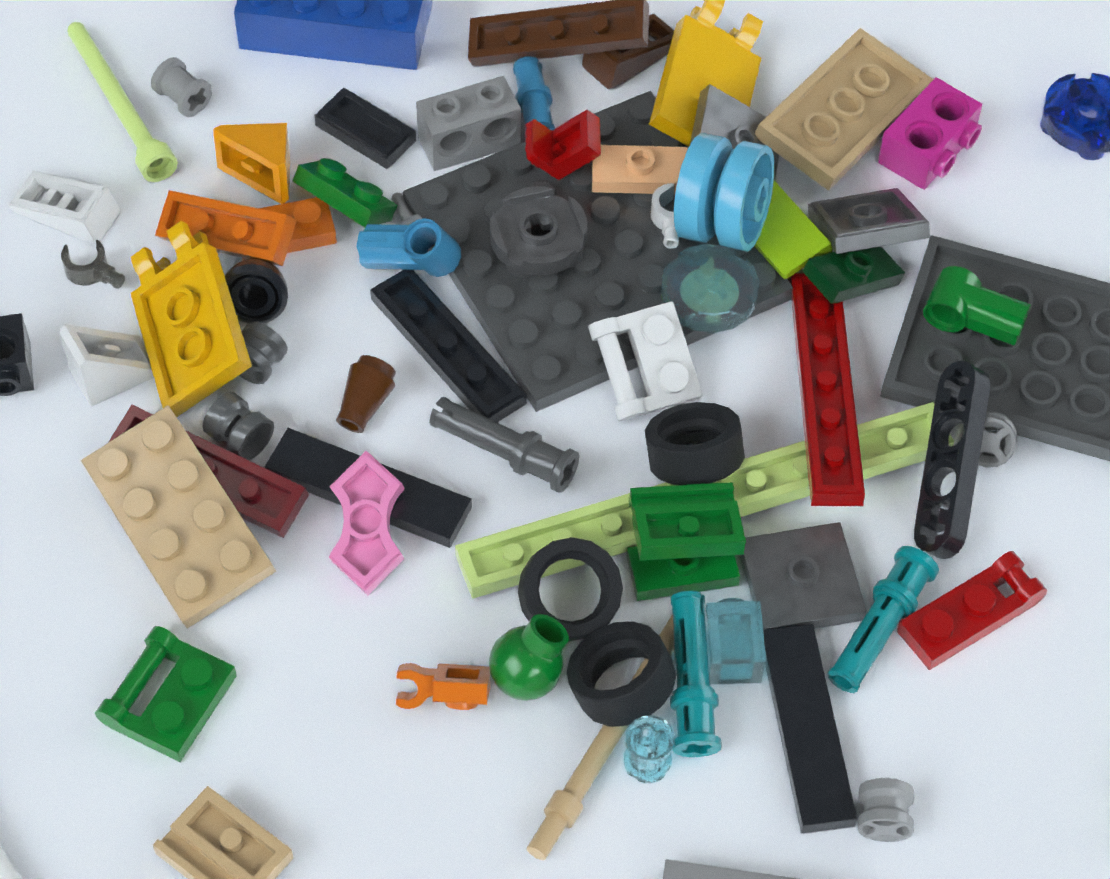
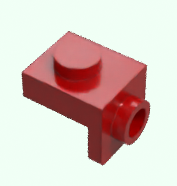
M587 109L554 130H550L535 119L525 125L526 158L535 167L541 168L557 180L564 178L601 155L600 118Z

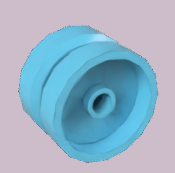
M706 133L697 135L687 149L676 186L674 226L677 236L683 239L707 243L716 235L719 245L745 252L751 250L761 234L772 197L774 182V156L772 148L763 144L742 141L733 149L730 140L725 137Z

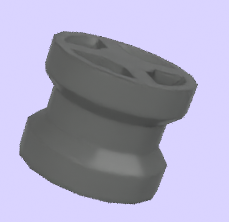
M249 322L243 328L242 335L252 367L239 376L254 384H264L272 375L271 366L273 363L280 362L285 357L288 347L284 339L272 328L259 322Z

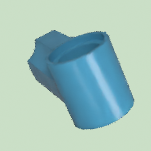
M426 218L418 219L410 225L367 224L363 231H359L356 245L359 252V263L366 269L425 270L431 276L442 277L453 272L461 259V248L458 242L436 222ZM435 244L432 250L428 252L429 248Z

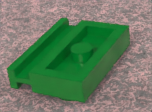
M733 482L630 488L628 502L633 514L632 523L639 560L743 555L746 539L738 503L733 495Z

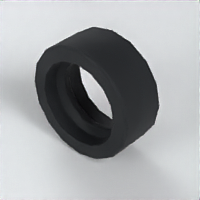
M694 402L680 404L663 410L649 421L644 430L650 471L659 480L673 485L711 484L728 477L739 469L745 458L739 416L729 407L716 403ZM704 442L700 444L686 445L691 443Z
M570 537L552 541L530 558L520 575L518 597L521 611L528 621L537 614L548 615L564 626L569 636L568 642L584 639L596 629L604 627L611 622L620 607L623 585L619 568L606 550L592 541ZM568 558L580 560L590 566L599 578L601 587L599 603L594 611L584 619L576 621L558 619L549 613L541 602L539 593L541 577L547 567L558 560Z
M635 621L614 622L596 629L578 644L570 656L566 671L569 687L582 710L594 722L609 727L629 726L647 719L667 701L673 692L676 679L672 658L661 637L649 625ZM643 657L648 659V663L640 675L628 684L610 690L595 689V684L603 672L615 663L628 658Z

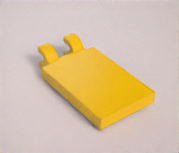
M704 0L701 8L695 6L691 10L690 16L685 14L676 23L649 125L688 147L691 142L700 91L709 84L748 107L751 104L762 58L750 51L760 34L763 21L747 13L743 17L740 29L738 30L733 27L727 33L714 25L723 10L725 0Z
M183 221L178 222L167 230L170 243L176 252L177 260L171 264L170 260L165 257L155 262L152 251L146 247H143L130 257L141 283V286L130 294L162 408L169 405L176 417L252 367L217 250L209 245L206 234L201 231L192 236L188 224Z

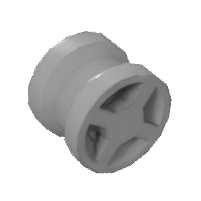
M996 411L986 413L978 465L986 468L998 467L1005 464L1013 456L1017 442V430L1013 422L1006 415Z
M874 778L860 784L858 799L864 806V812L858 817L857 830L859 834L865 838L881 842H897L911 837L914 832V820L909 815V807L914 803L915 790L913 786L905 781L894 778Z

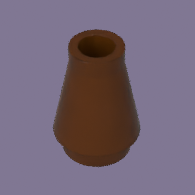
M361 355L357 363H352L349 367L336 422L349 431L363 433L369 420L396 387L393 380L396 375L395 369L387 362L370 355Z

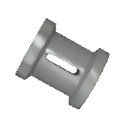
M170 57L164 60L156 68L151 78L152 90L161 96L167 95L177 104L178 111L186 117H193L203 110L212 96L211 84L202 78H195L186 70L185 63L177 57Z

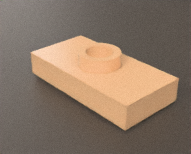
M601 145V155L592 160V192L653 194L660 186L674 183L675 194L680 169L688 147Z

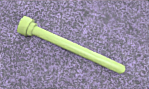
M80 22L71 23L67 29L68 35L137 147L135 163L144 179L149 182H159L167 179L175 172L178 165L172 150L165 142L153 139L84 25Z

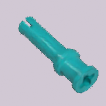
M901 546L898 548L894 555L895 564L885 579L877 581L873 587L872 597L874 602L854 631L834 666L827 673L829 675L828 679L839 689L848 693H856L859 690L861 682L883 650L884 645L901 618H906L916 611L918 607L917 598L927 582H932L936 579L939 573L938 564L924 551L912 546Z
M682 591L671 596L677 689L670 696V708L676 711L677 738L673 740L672 745L673 752L683 757L710 756L718 753L722 748L721 738L715 734L714 709L718 707L719 698L715 690L710 687L704 606L705 595H701L697 591Z

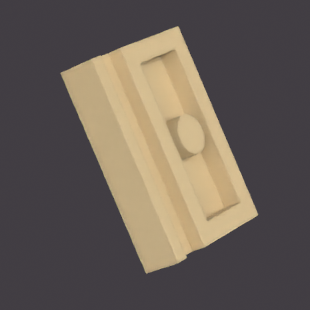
M209 786L170 825L171 830L162 840L157 839L153 844L155 854L187 879H276L294 859L291 848Z

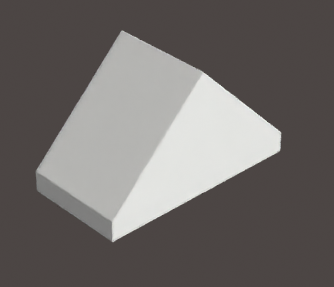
M63 324L60 328L59 334L69 370L91 407L154 378L146 347L138 335Z

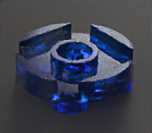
M1076 73L1065 75L1057 79L1047 90L1042 107L1040 127L1045 134L1049 135L1064 148L1078 152L1086 160H1099L1104 156V153L1110 152V77L1104 74L1091 73L1090 79H1075ZM1092 109L1097 112L1096 117H1087L1081 114L1079 110L1089 112Z

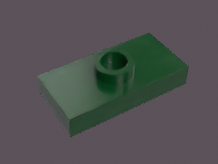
M881 246L839 254L832 252L808 259L802 270L831 304L899 285L905 275L904 270Z

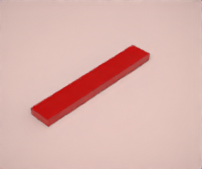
M795 273L791 276L790 284L793 287L791 303L811 506H863L865 489L843 301L831 304L804 273Z

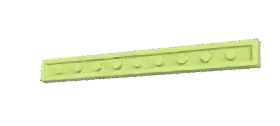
M934 402L857 425L863 480L925 461ZM950 434L949 446L951 447L954 445V440ZM805 441L745 458L739 469L728 477L713 483L733 482V495L735 501L737 500L741 517L810 496ZM665 482V483H661V484H658V485H655V486H651V487H656V486H674V485ZM629 493L455 545V556L472 599L519 585L521 572L530 558L552 541L570 537L589 540L606 550L611 557L627 552V547L637 546L632 523V509L629 507L628 502ZM570 558L558 560L547 567L541 578L585 565V563Z

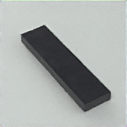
M402 270L370 289L373 303L469 410L499 422L527 404V394L414 270Z
M287 428L264 467L305 487L308 493L341 505L330 486L361 455ZM382 464L405 488L393 506L390 525L451 548L472 509V498Z
M814 625L761 630L760 644L800 832L804 834L855 827L857 822L856 810Z

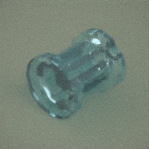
M644 715L636 718L629 724L626 730L625 746L627 749L624 751L623 766L629 776L636 778L641 783L653 784L661 781L671 769V752L675 742L674 732L671 725L664 719L654 715ZM645 729H648L647 736H643ZM650 764H655L653 770H650Z

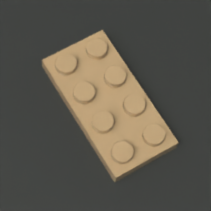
M860 27L759 123L755 135L759 141L772 148L774 152L829 191L883 137V133L934 79Z
M169 405L80 460L187 629L276 572L271 561Z

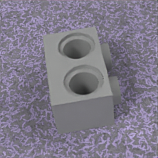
M505 76L416 101L418 139L433 171L491 155L521 143V108Z

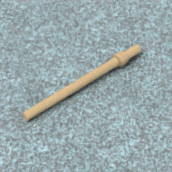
M673 614L659 635L670 656L674 652ZM645 658L631 681L640 675L647 665L648 659ZM603 725L563 790H556L544 808L546 817L526 848L530 855L539 860H546L565 828H572L584 808L581 801L628 726L609 727Z

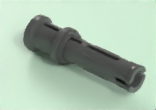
M441 397L436 402V405L443 409L442 413L432 409L429 420L430 426L440 428L508 460L510 467L513 468V472L522 476L527 473L532 474L550 483V489L558 493L563 492L568 487L576 473L580 458L579 452L571 448L563 451L542 441V435L539 433L526 431L521 434L458 405L446 397Z

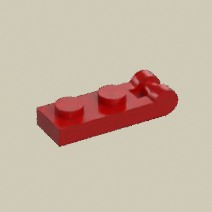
M1009 551L1000 556L992 566L899 621L897 632L930 671L1034 607L1045 597L1048 590L1038 578L1031 579L1022 569L1024 562L1014 551ZM1004 583H1007L1015 592L1006 598L997 589Z

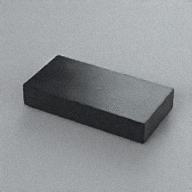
M344 87L314 115L316 127L385 169L394 164L416 142V130Z

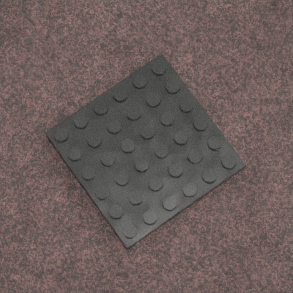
M651 90L594 113L600 118L601 145L688 147L649 125L656 100ZM526 141L402 191L403 198L413 215L419 214L422 219L433 220L458 242L461 248V259L454 271L449 273V276L514 379L527 394V399L535 412L610 380L598 341H592L588 326L606 318L619 317L667 303L665 296L667 281L672 273L682 265L690 269H700L708 264L709 259H718L736 266L747 276L753 288V302L748 313L737 323L791 300L792 285L788 279L780 276L755 246L748 252L726 248L719 245L715 235L707 243L679 237L678 247L673 249L666 248L663 245L664 236L662 230L651 219L653 194L592 192V161L564 178L557 180L541 168L535 167L526 158ZM533 186L555 189V195L563 197L567 201L569 196L575 199L583 208L587 218V242L583 249L581 262L577 266L566 268L563 271L550 275H531L526 278H519L509 273L507 265L496 256L490 242V219L493 212L496 214V211L502 207V200L516 190ZM673 194V200L663 206L665 210L674 212L675 194ZM534 225L531 227L530 234L544 236L551 230L543 231L540 225ZM679 319L687 345L728 328L702 329L691 326ZM628 334L617 335L627 370L631 371L637 368L638 365Z

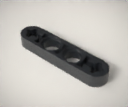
M961 360L950 364L941 374L938 382L914 525V541L916 546L922 551L940 559L952 558L959 553L967 537L990 395V379L988 374L971 363ZM963 423L964 433L961 440L956 445L950 447V432L955 426ZM955 472L956 482L953 489L947 495L942 496L941 484L943 479L949 473Z

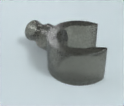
M96 240V259L87 265L72 263L67 244L63 247L61 260L65 275L72 283L89 286L100 281L104 284L112 285L115 289L123 285L125 276L115 271V268L108 264L104 246L100 241Z

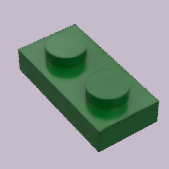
M321 158L319 161L298 165L292 182L364 228L367 224L379 225L392 221L398 205L384 197L383 191L378 186L369 182L359 181L346 173V167L340 162L329 158Z

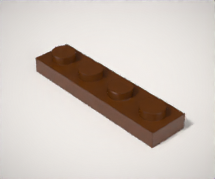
M611 0L470 18L468 60L473 67L512 63L525 56L546 59L648 47L649 4L647 0Z

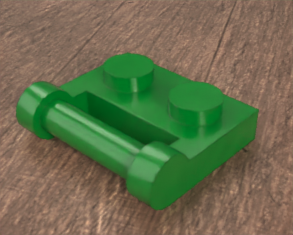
M154 626L145 638L146 648L111 699H103L95 711V716L107 727L181 762L237 677L235 666L179 640L172 632L163 627ZM166 658L176 663L141 716L130 713V708L163 659Z

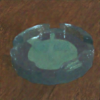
M703 244L688 247L679 252L678 258L673 260L671 264L669 261L663 271L661 298L663 303L673 301L680 324L694 331L716 333L734 329L748 320L757 305L760 281L754 266L747 259L744 262L741 258L737 257L735 250L720 245Z

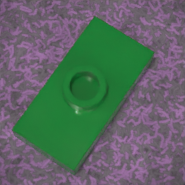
M637 546L627 547V561L636 601L668 597L682 591L701 592L739 586L740 574L735 555L640 561Z

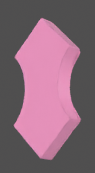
M365 451L330 486L332 492L341 503L344 522L340 539L331 551L329 559L368 596L404 560L402 553L391 538L390 516L397 498L405 488L393 474L369 452Z

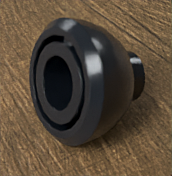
M246 259L232 266L224 275L238 320L246 323H267L277 318L284 311L288 301V287L283 274L273 264L261 259Z

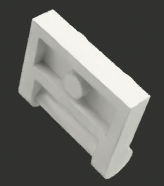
M673 301L619 317L606 318L588 326L592 341H598L618 405L614 406L618 422L697 400L703 396ZM628 334L647 393L646 397L636 398L617 335Z

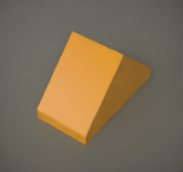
M287 123L219 125L213 129L218 169L282 205L289 201L291 161Z

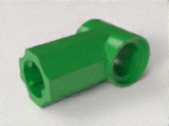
M948 266L940 272L923 309V316L929 324L941 331L958 332L965 327L1015 346L1027 319L1031 304L982 287L979 278L973 272L963 267Z

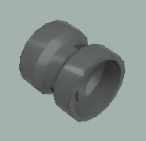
M228 392L218 398L207 411L202 424L203 431L217 442L225 441L230 452L249 461L264 450L275 428L274 422L260 411L251 412L248 402L235 392Z

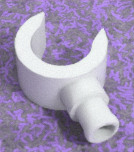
M674 183L665 184L657 188L653 193L651 204V219L662 230L664 236L663 245L670 249L678 247L679 236H677L674 226V212L665 210L663 206L673 200Z

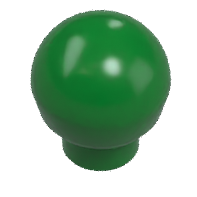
M537 614L531 618L527 625L511 628L498 638L489 656V670L495 685L509 697L523 701L539 699L551 692L558 684L564 667L562 650L569 640L564 626L548 615Z

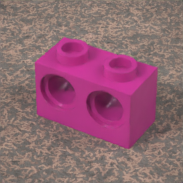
M935 77L883 133L878 163L925 190L937 176L943 178L948 174L956 160L957 154L962 148L969 150L977 141L982 130V125L978 124L983 104Z

